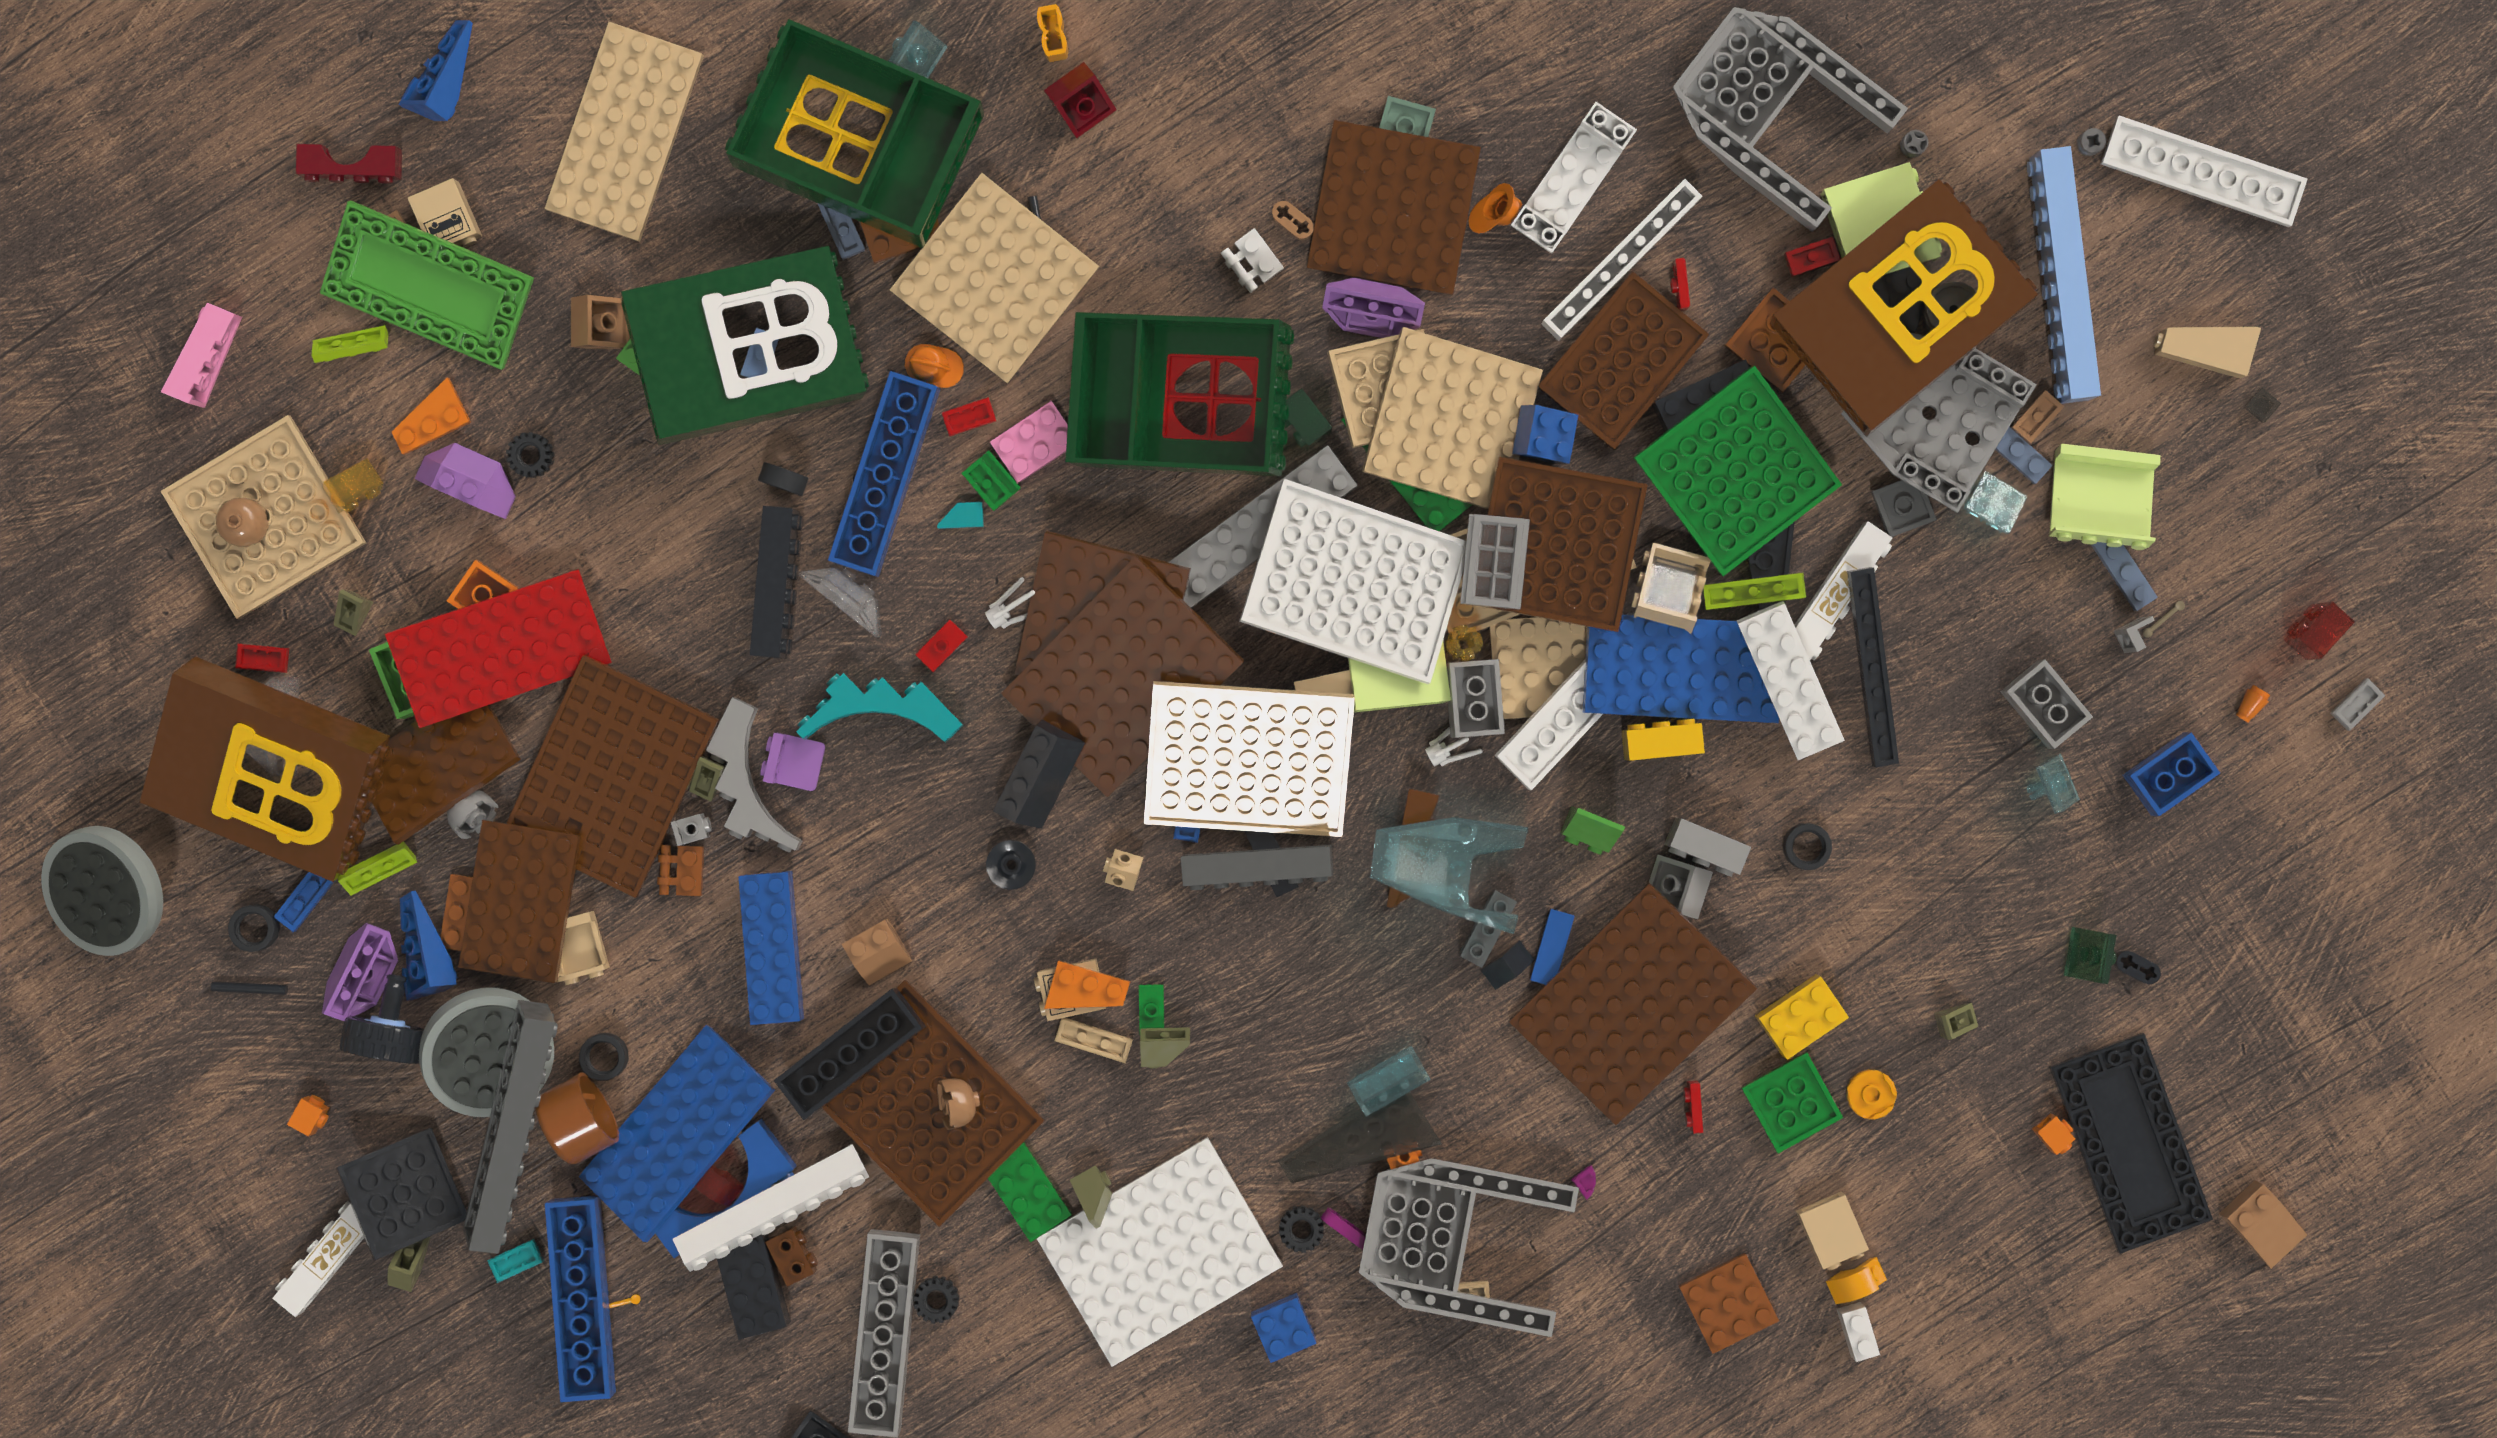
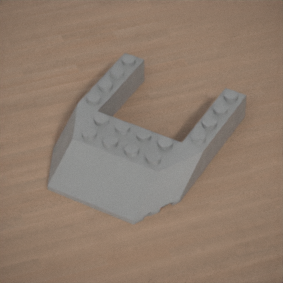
M1734 7L1672 88L1696 137L1736 175L1813 232L1832 207L1753 148L1807 75L1810 74L1887 134L1894 128L1908 108L1789 17H1777L1763 12H1751Z
M1432 1158L1380 1172L1377 1174L1359 1273L1404 1308L1552 1337L1556 1317L1554 1310L1459 1292L1458 1287L1476 1193L1575 1212L1579 1188Z

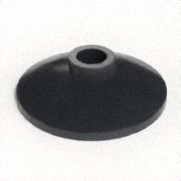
M1016 840L1000 842L991 849L987 856L986 870L988 876L1000 888L1007 890L1019 889L1025 886L1035 873L1036 861L1034 854L1022 842ZM1009 860L1016 862L1014 869L1008 868L1007 862Z

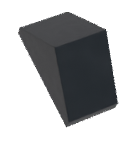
M1519 940L1483 967L1481 972L1496 990L1520 975L1534 961V958Z

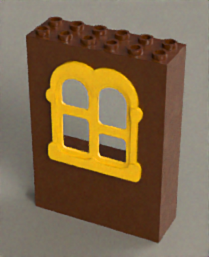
M1940 179L1778 310L1770 321L1772 327L1866 437L2021 312L2038 295L2036 285L2029 278L2025 279L2019 271L2021 269L2013 259L2008 260L2002 253L2004 251L2002 245L1994 239L1992 241L1986 234L1988 231L1984 224L1972 218L1970 208L1963 201L1959 202L1953 195L1955 194L1953 188L1947 182L1942 183ZM1930 238L1943 239L1951 250L1950 260L1935 274L1929 273L1914 255V250ZM1900 261H1905L1922 280V284L1895 307L1890 308L1873 290L1872 285ZM1957 270L1970 271L1978 280L1976 294L1954 313H1947L1932 296L1931 290ZM1917 301H1923L1939 320V325L1920 340L1915 339L1899 320L1900 315Z
M195 656L172 673L140 803L334 882L340 875H345L349 866H354L359 858L358 845L362 843L366 834L363 828L372 813L369 807L378 792V789L375 788L376 783L384 772V768L381 766L390 751V746H388L390 736ZM248 744L285 759L286 764L280 783L272 782L242 768ZM296 765H303L320 775L323 781V789L317 796H307L291 788ZM238 780L246 781L264 790V797L258 814L233 804L232 800ZM275 795H280L307 807L313 816L312 827L307 831H297L270 819V812Z

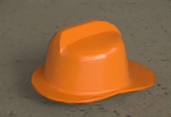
M1507 183L1499 184L1474 206L1468 221L1469 227L1473 232L1478 234L1485 233L1496 225L1505 226L1515 220L1523 204L1521 200L1516 198L1512 186Z
M920 344L913 347L905 358V369L911 378L938 386L939 388L954 386L961 380L964 373L961 357L956 352L947 348Z

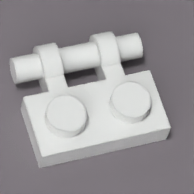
M1255 228L1235 242L1236 247L1239 249L1237 254L1234 255L1229 247L1221 252V255L1226 260L1225 264L1227 267L1233 269L1239 277L1238 282L1242 287L1245 286L1250 293L1258 288L1253 281L1257 276L1265 284L1284 269ZM1244 258L1253 268L1248 273L1240 264V261Z

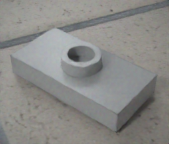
M2365 678L2330 714L2347 731H2350L2385 695L2369 678Z

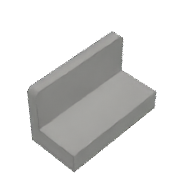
M2153 616L2140 617L2114 630L2124 653L2138 652L2146 648L2137 629L2155 621Z

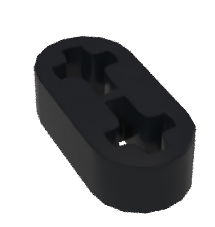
M2121 950L2114 956V966L2120 972L2145 984H2154L2160 979L2161 970L2159 966L2138 954ZM2129 955V961L2135 963L2134 968L2127 965L2123 968L2124 963L2121 962V958H2127ZM2140 967L2145 969L2152 967L2153 977L2145 979L2146 975L2139 971Z

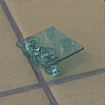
M1985 471L1971 499L1966 502L1963 508L1967 510L1966 513H1971L1975 517L1979 516V521L1985 520L1987 526L1990 524L1999 533L2009 534L2027 496Z

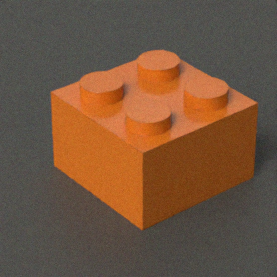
M476 559L447 599V602L459 609L516 590L518 587Z

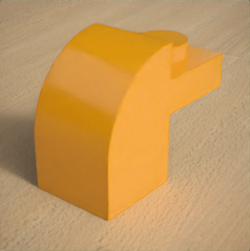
M1877 1257L1869 1258L1855 1269L1840 1271L1827 1280L1826 1283L1835 1304L1855 1301L1874 1293L1879 1289L1878 1286L1887 1279Z

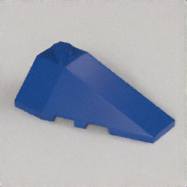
M457 20L453 23L438 44L439 52L431 59L428 58L423 64L427 67L419 79L416 77L412 79L398 105L433 121H448L453 116L455 106L459 100L473 25L470 20Z
M411 891L400 898L401 929L405 932L406 936L404 945H401V953H406V968H402V976L407 979L404 983L407 1000L444 992L456 985L457 978L452 960L417 892Z

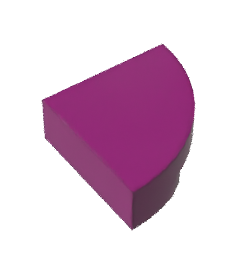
M1590 1164L1571 1179L1586 1200L1593 1194L1596 1185V1174Z

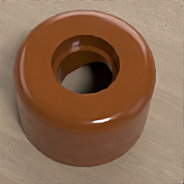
M579 1073L540 1094L539 1106L535 1107L539 1125L550 1146L568 1164H578L619 1141V1130L613 1112L598 1086L585 1073Z

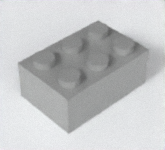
M1499 659L1446 663L1451 701H1448L1450 737L1505 734Z
M2045 659L2037 660L2000 691L2047 749L2057 748L2093 718Z
M1675 817L1664 844L1670 847L1669 852L1684 858L1689 854L1693 856L1691 861L1708 868L1711 863L1716 866L1715 871L1732 877L1733 873L1741 874L1751 849L1748 845L1678 817Z

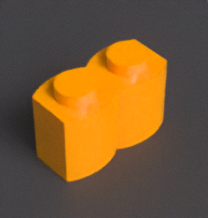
M1056 4L1039 7L1037 21L1042 33V47L1047 60L1054 62L1067 59L1068 44L1063 33L1064 22L1059 7Z

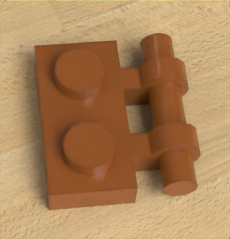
M662 845L661 855H658V862H660V877H657L659 895H669V885H676V895L702 896L704 846L680 845L678 846L677 855H670L671 845ZM670 863H677V877H670Z

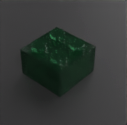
M1302 388L1286 400V405L1289 406V418L1285 420V428L1290 426L1294 432L1292 437L1300 448L1305 446L1309 450L1331 433L1332 426Z

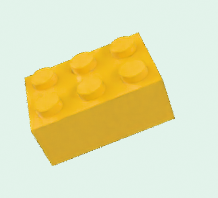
M1695 719L1677 720V725L1670 726V721L1653 722L1652 728H1645V724L1627 725L1628 730H1621L1624 760L1630 761L1705 753L1702 723H1695Z
M1817 974L1755 1015L1782 1057L1787 1060L1849 1018L1823 978Z

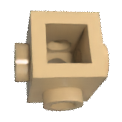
M1115 849L1112 858L1107 857L1103 872L1107 873L1105 883L1134 891L1143 857Z

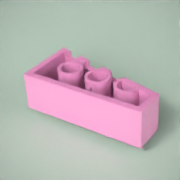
M207 303L201 309L198 321L161 392L186 403L205 408L242 317Z

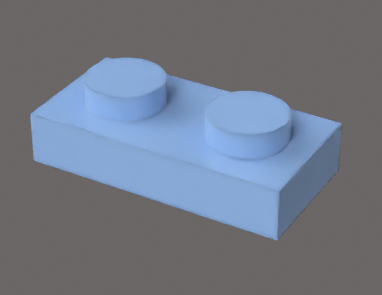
M756 328L754 334H756V333H761V332H765V331ZM779 339L772 342L774 352ZM758 344L749 347L740 373L741 376L747 378L767 373L763 350Z

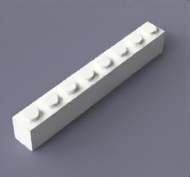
M1684 179L1541 324L1559 341L1702 198V195Z
M852 1144L673 1238V1242L684 1265L690 1272L703 1269L713 1259L727 1256L730 1250L738 1246L743 1247L750 1244L753 1238L761 1234L771 1233L776 1226L783 1222L789 1223L795 1220L799 1214L806 1210L812 1211L820 1206L821 1202L827 1199L839 1197L844 1190L850 1187L860 1186L865 1182V1179L869 1178V1175Z

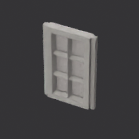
M1469 514L1460 604L1521 610L1530 519Z

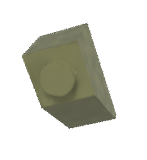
M1190 1027L1140 1029L1141 1067H1166L1190 1045Z
M1094 1166L1070 1179V1182L1089 1222L1097 1229L1102 1224L1112 1196L1109 1188L1112 1182L1106 1171L1101 1172L1097 1166Z
M431 1236L395 1252L388 1267L389 1286L412 1292L421 1273Z

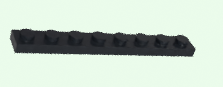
M1874 567L1847 571L1872 767L1877 768L1899 764Z

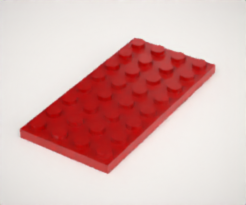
M579 569L385 633L419 728L572 677L583 655H587L606 665L612 663Z

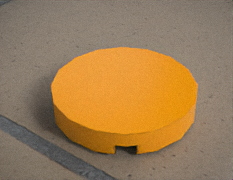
M1870 1069L1858 1072L1852 1077L1846 1091L1848 1105L1855 1114L1874 1120L1882 1118L1892 1111L1897 1097L1894 1082L1889 1076L1878 1070Z

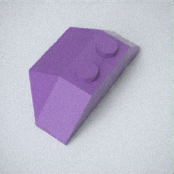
M1350 278L1327 284L1322 308L1326 313L1328 312L1343 331L1386 338L1399 335L1402 327L1412 330L1419 328L1425 302L1403 287Z
M457 443L426 455L415 477L416 480L504 519L507 518L516 498L501 463Z
M365 923L348 938L326 984L323 1014L345 1021L346 1017L356 1016L377 1004L387 983L386 977L388 974H392L398 962L389 931Z

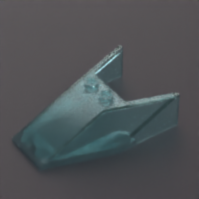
M1451 817L1376 829L1370 878L1443 912L1514 934L1518 915L1479 910L1469 906L1468 891L1472 859L1476 855L1524 847L1528 827Z

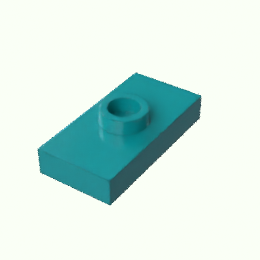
M532 1239L487 1261L497 1283L544 1262V1259L535 1240Z

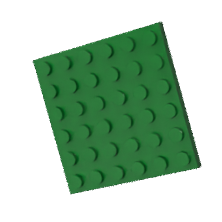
M1755 365L1744 371L1633 457L1721 576L1726 575L1842 486V483Z

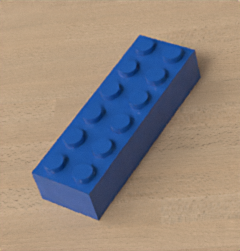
M792 871L740 875L738 878L750 1025L801 1021L804 1019L793 873Z

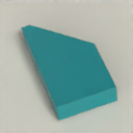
M983 502L957 503L938 523L937 529L984 527Z

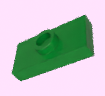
M1164 984L1139 985V1035L1140 1029L1164 1028Z

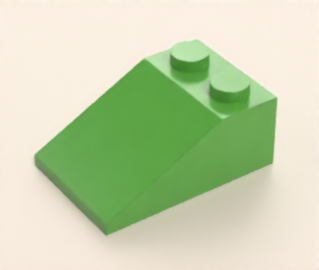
M1571 806L1560 834L1566 836L1564 841L1577 846L1579 842H1583L1589 845L1587 850L1601 855L1602 851L1610 852L1623 833L1625 826Z

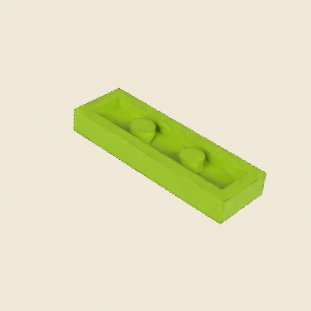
M384 325L313 340L311 356L314 363L347 356L352 357L371 351L377 352L388 348L389 333Z
M403 841L401 844L395 845L349 868L345 875L338 877V882L351 896L417 863L416 856Z

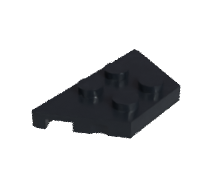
M1907 267L1883 275L1873 283L1872 288L1888 307L1893 308L1922 284V280L1911 267ZM1917 301L1899 317L1900 322L1911 333L1917 330L1924 307L1923 301Z

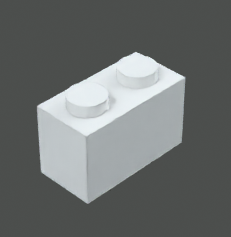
M1861 1302L1838 1308L1837 1312L1851 1357L1858 1362L1880 1355L1866 1307Z

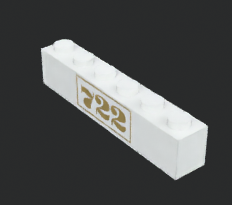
M1868 521L1861 525L1794 625L1809 660L1812 659L1814 661L1822 651V648L1819 646L1824 639L1829 640L1836 630L1834 624L1838 618L1842 620L1850 609L1848 603L1851 598L1847 571L1874 567L1876 571L1878 566L1875 563L1880 556L1884 558L1892 547L1889 544L1892 537Z
M348 1201L338 1211L340 1217L335 1222L333 1220L329 1222L322 1232L325 1235L320 1241L316 1239L307 1249L308 1256L304 1260L299 1259L291 1268L293 1274L289 1279L284 1278L275 1288L278 1292L272 1299L294 1317L305 1311L364 1239L354 1211Z

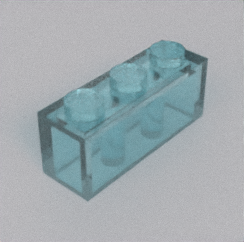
M1410 1046L1363 1074L1357 1075L1347 1084L1365 1116H1368L1431 1079L1413 1047Z

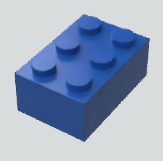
M2183 732L2123 774V777L2150 815L2161 816L2219 775L2220 772L2192 732Z

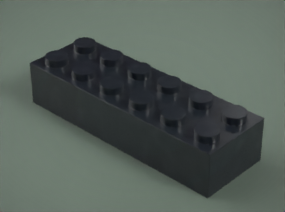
M763 506L750 644L751 656L787 659V654H791L792 639H789V629L793 630L794 615H791V606L796 604L797 591L793 590L794 580L798 579L799 566L795 565L796 555H800L801 541L797 540L798 531H802L803 516H800V511L794 508Z
M897 987L892 988L777 1077L774 1082L803 1120L809 1119L926 1028V1025Z

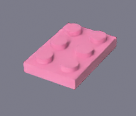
M1050 401L993 439L990 443L1017 484H1019L1066 452L1068 425L1053 402Z

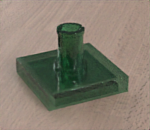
M2072 927L2064 976L2108 984L2111 966L2116 962L2114 947L2117 935Z

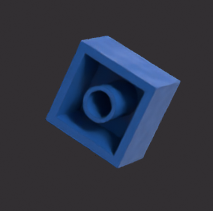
M1521 405L1512 454L1553 464H1570L1578 415L1539 405Z
M1297 1293L1251 1312L1252 1321L1270 1363L1316 1344L1315 1334Z

